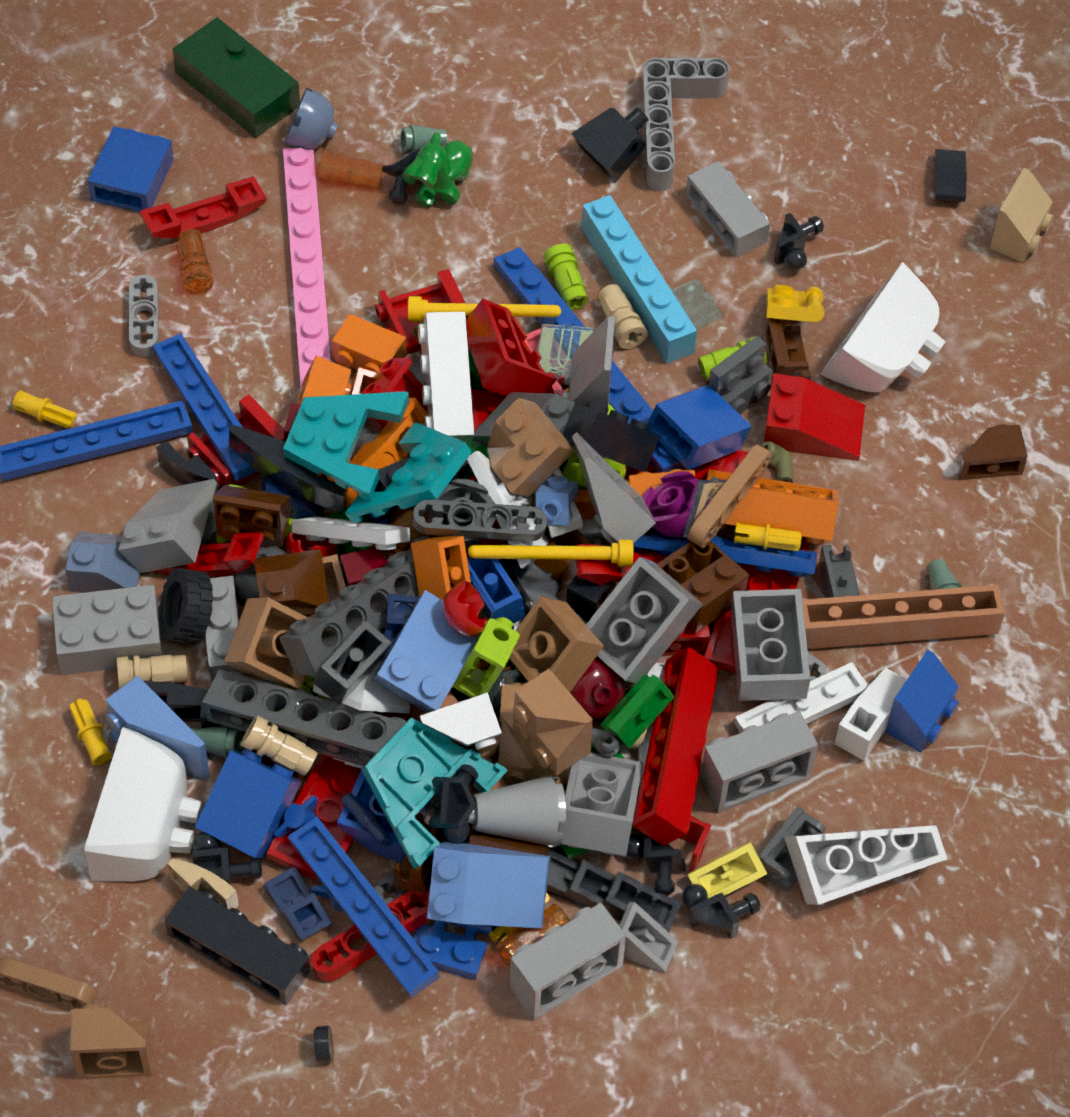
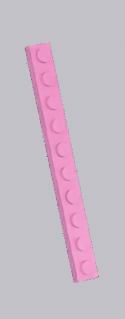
M292 147L283 148L300 387H302L304 377L315 355L329 361L331 359L314 149L305 150Z

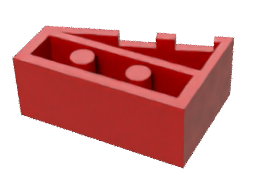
M482 298L466 319L467 344L473 356L482 386L491 393H499L508 396L511 392L547 393L557 379L552 372L546 373L541 367L539 361L542 357L536 350L531 352L524 340L528 336L509 308Z

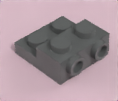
M759 336L753 338L710 370L709 385L740 415L749 404L763 399L771 389L773 370L764 363L766 343Z

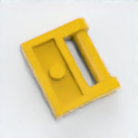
M776 285L774 288H767L766 318L819 322L824 317V307L821 304L823 302V292L818 287H810L806 292L794 291L792 287L786 285Z

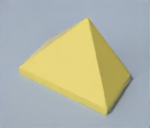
M749 842L720 853L688 873L692 884L702 885L707 890L708 898L721 892L725 896L763 877L767 872L752 843Z

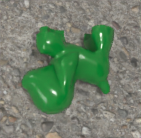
M434 133L430 142L420 149L415 160L402 174L403 180L409 184L414 185L417 179L423 182L415 195V200L422 206L432 207L437 193L446 203L456 204L460 198V190L455 185V182L467 179L473 162L472 148L459 140L450 141L441 146L440 134Z

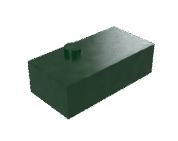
M218 17L172 48L175 73L255 138L262 135L299 107V82Z

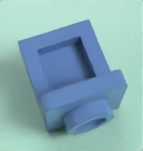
M553 476L548 478L536 490V508L544 512L547 524L566 526L570 523V504L578 496V482L568 481V478L563 476Z

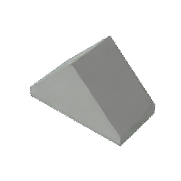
M629 902L619 925L626 935L624 958L659 972H666L679 941L635 902Z

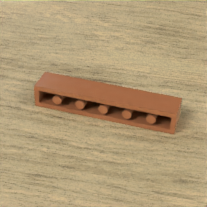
M999 585L802 600L807 649L999 634L1005 615Z

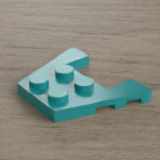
M408 392L304 397L284 445V456L318 475L323 473L333 478L340 487L344 489L349 487L359 492V497L371 501L380 478L379 469L350 464V459L367 417L401 423L409 403Z
M413 423L398 443L405 453H410L411 457L393 474V481L384 492H374L371 501L365 500L358 495L345 512V515L352 523L362 521L361 515L372 513L374 517L385 515L392 506L398 505L402 510L416 506L423 500H437L472 451L461 440L422 424Z
M410 718L361 770L411 865L416 869L431 855L434 847L440 844L415 819V815L436 794V790L431 782L433 778L451 777L461 765H471L478 773V779L473 786L482 793L489 791L508 770L498 763L493 764L481 758V754L472 749L466 750L451 742V738Z

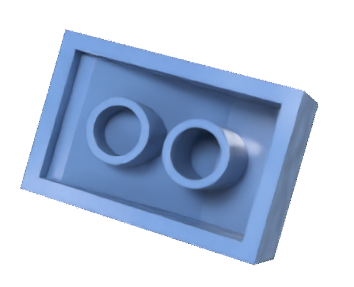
M424 590L371 680L426 713L436 711L440 708L479 636L468 637L456 633L444 619L442 600Z
M136 676L105 700L108 712L106 720L111 727L109 735L116 746L121 730L125 727L155 740L175 752L183 760L186 775L204 781L210 777L205 743L139 676Z
M444 841L434 847L427 918L459 924L542 928L550 856Z

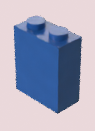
M113 126L88 179L90 199L136 212L151 208L174 160L172 141L161 136H153L136 132L132 129Z
M710 385L657 403L647 422L650 425L648 431L660 436L658 441L687 470L740 450L752 427Z
M246 748L243 751L230 750L195 828L254 858H266V852L276 836L274 832L282 825L285 810L291 805L302 781L292 777L293 770L283 767L278 763H274L273 767L262 761L264 756L260 757L255 754L256 751L254 750L249 751Z

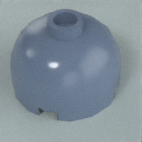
M306 88L284 142L294 148H303L305 150L320 147L325 139L332 140L338 123L333 122L335 111L332 103L322 94Z

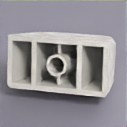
M903 262L875 294L820 375L857 390L880 392L885 390L904 370L917 379L926 372L931 362L919 354V350L921 349L934 358L946 342L933 331L939 319V305L929 289Z
M125 727L121 730L85 843L84 852L92 881H139L155 877L169 862L172 852L191 853L194 831L181 829V821L196 824L203 810L201 801L187 797L188 782L183 760L163 744Z

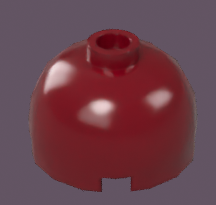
M596 656L570 694L593 721H599L606 718L624 698L625 680Z

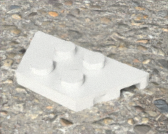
M475 451L467 458L479 484L488 490V495L492 498L493 502L495 501V504L530 506L532 502L531 497L511 493L493 471L490 460L480 451ZM496 514V519L500 527L503 528L506 525V520L501 515ZM512 516L511 529H516L517 517ZM527 518L525 524L528 525L529 530H534L536 526L534 519ZM545 534L540 539L530 542L507 540L509 545L546 546L549 543ZM517 559L521 568H525L534 562L535 559Z

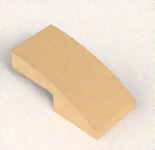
M171 859L167 863L170 879L184 893L191 887L198 892L203 890L212 894L220 905L229 910L230 908L236 909L239 906L237 890L214 873L182 860Z

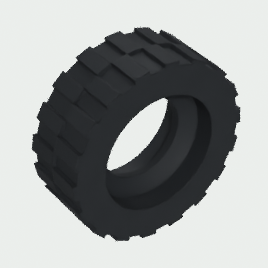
M177 568L168 575L160 597L158 618L160 633L166 642L196 645L205 636L213 609V586L206 572Z

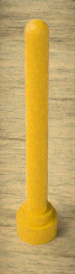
M409 296L408 322H421V319H425L426 313L465 312V316H469L478 304L428 303V300H422L421 296ZM499 304L509 308L514 317L556 318L561 314V308L558 305Z
M618 539V542L611 543V546L472 545L468 548V555L472 559L611 560V563H617L618 567H632L633 540Z

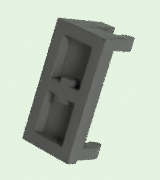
M823 545L818 565L826 598L860 595L850 547L845 545L842 553L834 555L831 545Z
M797 806L759 855L767 872L763 877L788 893L798 878L784 837L822 834L826 827L804 812V809Z

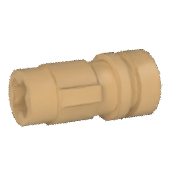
M617 284L604 287L599 292L598 299L606 317L615 316L614 336L619 346L623 349H631L642 344L648 332L639 315L634 312L627 296Z
M135 655L133 659H128V656L116 657L119 689L136 676H139L143 681L187 682L185 655L150 656V658H139V655Z
M256 715L249 725L240 744L249 751L255 749V754L260 757L266 755L272 761L302 776L308 773L317 756L315 750L307 747L305 743L287 733L284 734L278 731L277 725L272 723L269 726L268 720L259 715Z

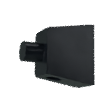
M638 107L625 118L615 108H609L575 130L572 136L578 146L616 183L645 148L646 144L638 130L649 119Z

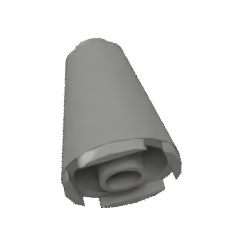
M549 775L474 794L472 797L476 807L466 821L471 824L474 831L549 847L560 846L564 833H558L559 823L566 822V802L562 783H555L559 778L558 776Z

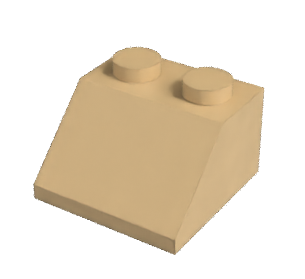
M1023 168L999 210L990 245L991 250L1024 263L1030 252L1035 254L1042 239L1039 236L1042 231L1047 233L1054 218L1050 214L1053 201L1031 171Z

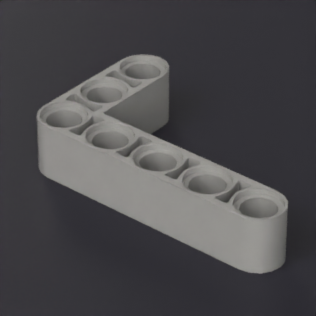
M651 58L644 63L641 85L642 112L649 119L643 126L644 142L646 144L644 148L645 175L647 185L654 191H665L673 184L675 152L672 98H719L727 92L730 70L725 60L720 58Z

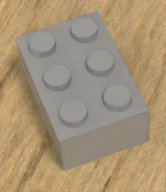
M639 557L586 626L604 645L597 656L625 681L637 683L642 676L648 674L703 604L656 563Z
M154 585L52 596L56 653L61 675L117 669L116 657L128 656V659H133L135 655H139V658L162 655L158 605Z
M801 589L733 591L730 615L738 701L807 699L810 670Z
M800 711L790 715L783 713L761 726L751 725L744 728L737 735L729 738L719 737L711 741L708 746H705L700 780L717 813L811 778L818 743Z
M602 903L593 908L585 907L574 915L572 921L562 927L556 925L550 928L543 935L542 939L532 945L530 943L524 944L513 953L510 962L509 988L532 1020L535 1021L622 967L626 935Z

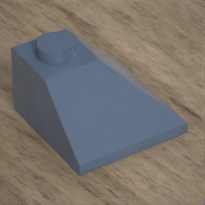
M79 532L71 541L65 569L69 591L86 593L138 587L140 572L118 550L122 535Z

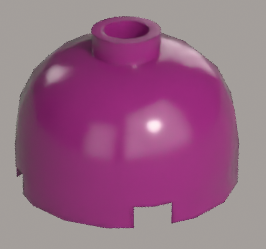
M677 471L660 478L662 484L655 490L650 486L643 495V499L656 522L651 528L668 538L688 535L694 523L703 491L702 484L692 473ZM708 499L706 500L704 509L708 505Z

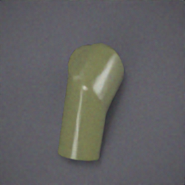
M764 442L761 447L772 452L768 465L776 469L777 480L793 483L792 457L790 453L773 442Z

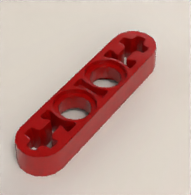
M429 890L427 894L408 891L387 904L409 934L432 920L427 918ZM420 902V904L425 905V907L423 909H419L418 907H414V905ZM402 911H405L406 916L409 917L408 919L404 920ZM353 925L318 947L311 955L310 962L316 976L320 980L328 982L342 977L377 954L368 943L363 949H350V944L353 940L363 937ZM341 949H344L346 958H343L342 953L339 952ZM329 959L334 964L327 967L323 962Z

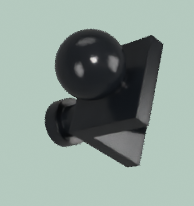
M420 149L407 150L405 156L391 165L383 166L382 172L396 177L394 188L390 190L388 196L391 202L397 204L406 202L408 196L405 193L407 182L403 180L402 174L415 160Z
M791 213L786 214L779 240L776 243L775 263L778 265L784 262L785 266L791 271L802 270L807 263V256L804 252L806 236L812 233L818 235L823 232L824 223L822 219L818 216H813L808 219L807 223L799 225Z
M463 764L458 768L456 778L434 777L431 781L441 804L428 821L430 828H443L444 836L452 843H461L468 838L470 826L466 820L476 807L468 785H473L476 782L478 773L473 766Z
M201 832L195 837L193 842L195 851H192L193 864L214 873L230 885L231 878L252 876V880L260 879L262 876V863L258 858H250V862L230 864L228 847L219 848V839L205 832Z
M637 834L630 835L625 857L633 861L644 857L650 872L657 873V880L653 883V889L656 893L666 896L672 894L675 891V883L671 880L672 872L686 871V864L679 849H674L669 844L663 846L646 834H644V838Z
M690 884L682 892V902L690 909L688 922L691 927L702 924L727 932L730 939L737 936L740 922L738 918L747 913L754 915L760 911L761 907L758 897L752 893L743 895V900L730 906L722 892L708 898L707 890L700 884Z

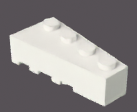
M429 312L425 315L424 323L418 325V339L422 348L420 369L421 374H424L425 377L422 399L423 405L428 407V416H425L424 426L461 440L467 446H471L474 437L465 312Z
M936 825L784 837L805 903L819 905L947 860Z

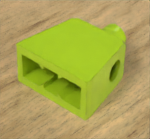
M499 617L496 620H488L484 627L485 631L479 635L452 686L453 688L471 698L490 691L520 637L519 633L514 630V624L507 618ZM481 658L491 663L488 670H481L477 667Z

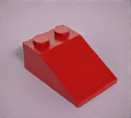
M773 373L764 442H773L786 451L859 461L866 405L807 378Z

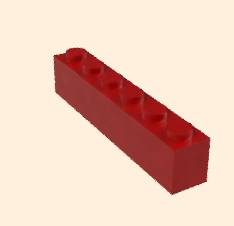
M690 647L666 659L662 681L675 697L653 722L632 826L663 846L684 837L690 828L692 805L696 798L695 790L698 775L701 771L700 764L703 748L706 744V732L712 714L713 695L717 687L716 680L719 667Z

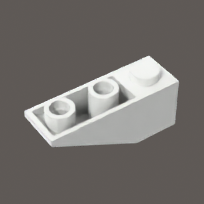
M885 668L855 700L840 722L835 745L865 761L886 730L894 698L907 679Z

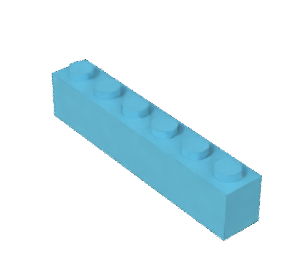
M611 195L584 204L582 207L581 229L615 283L620 286L623 293L627 296L634 312L641 318L650 339L666 364L694 354L697 336L696 328Z

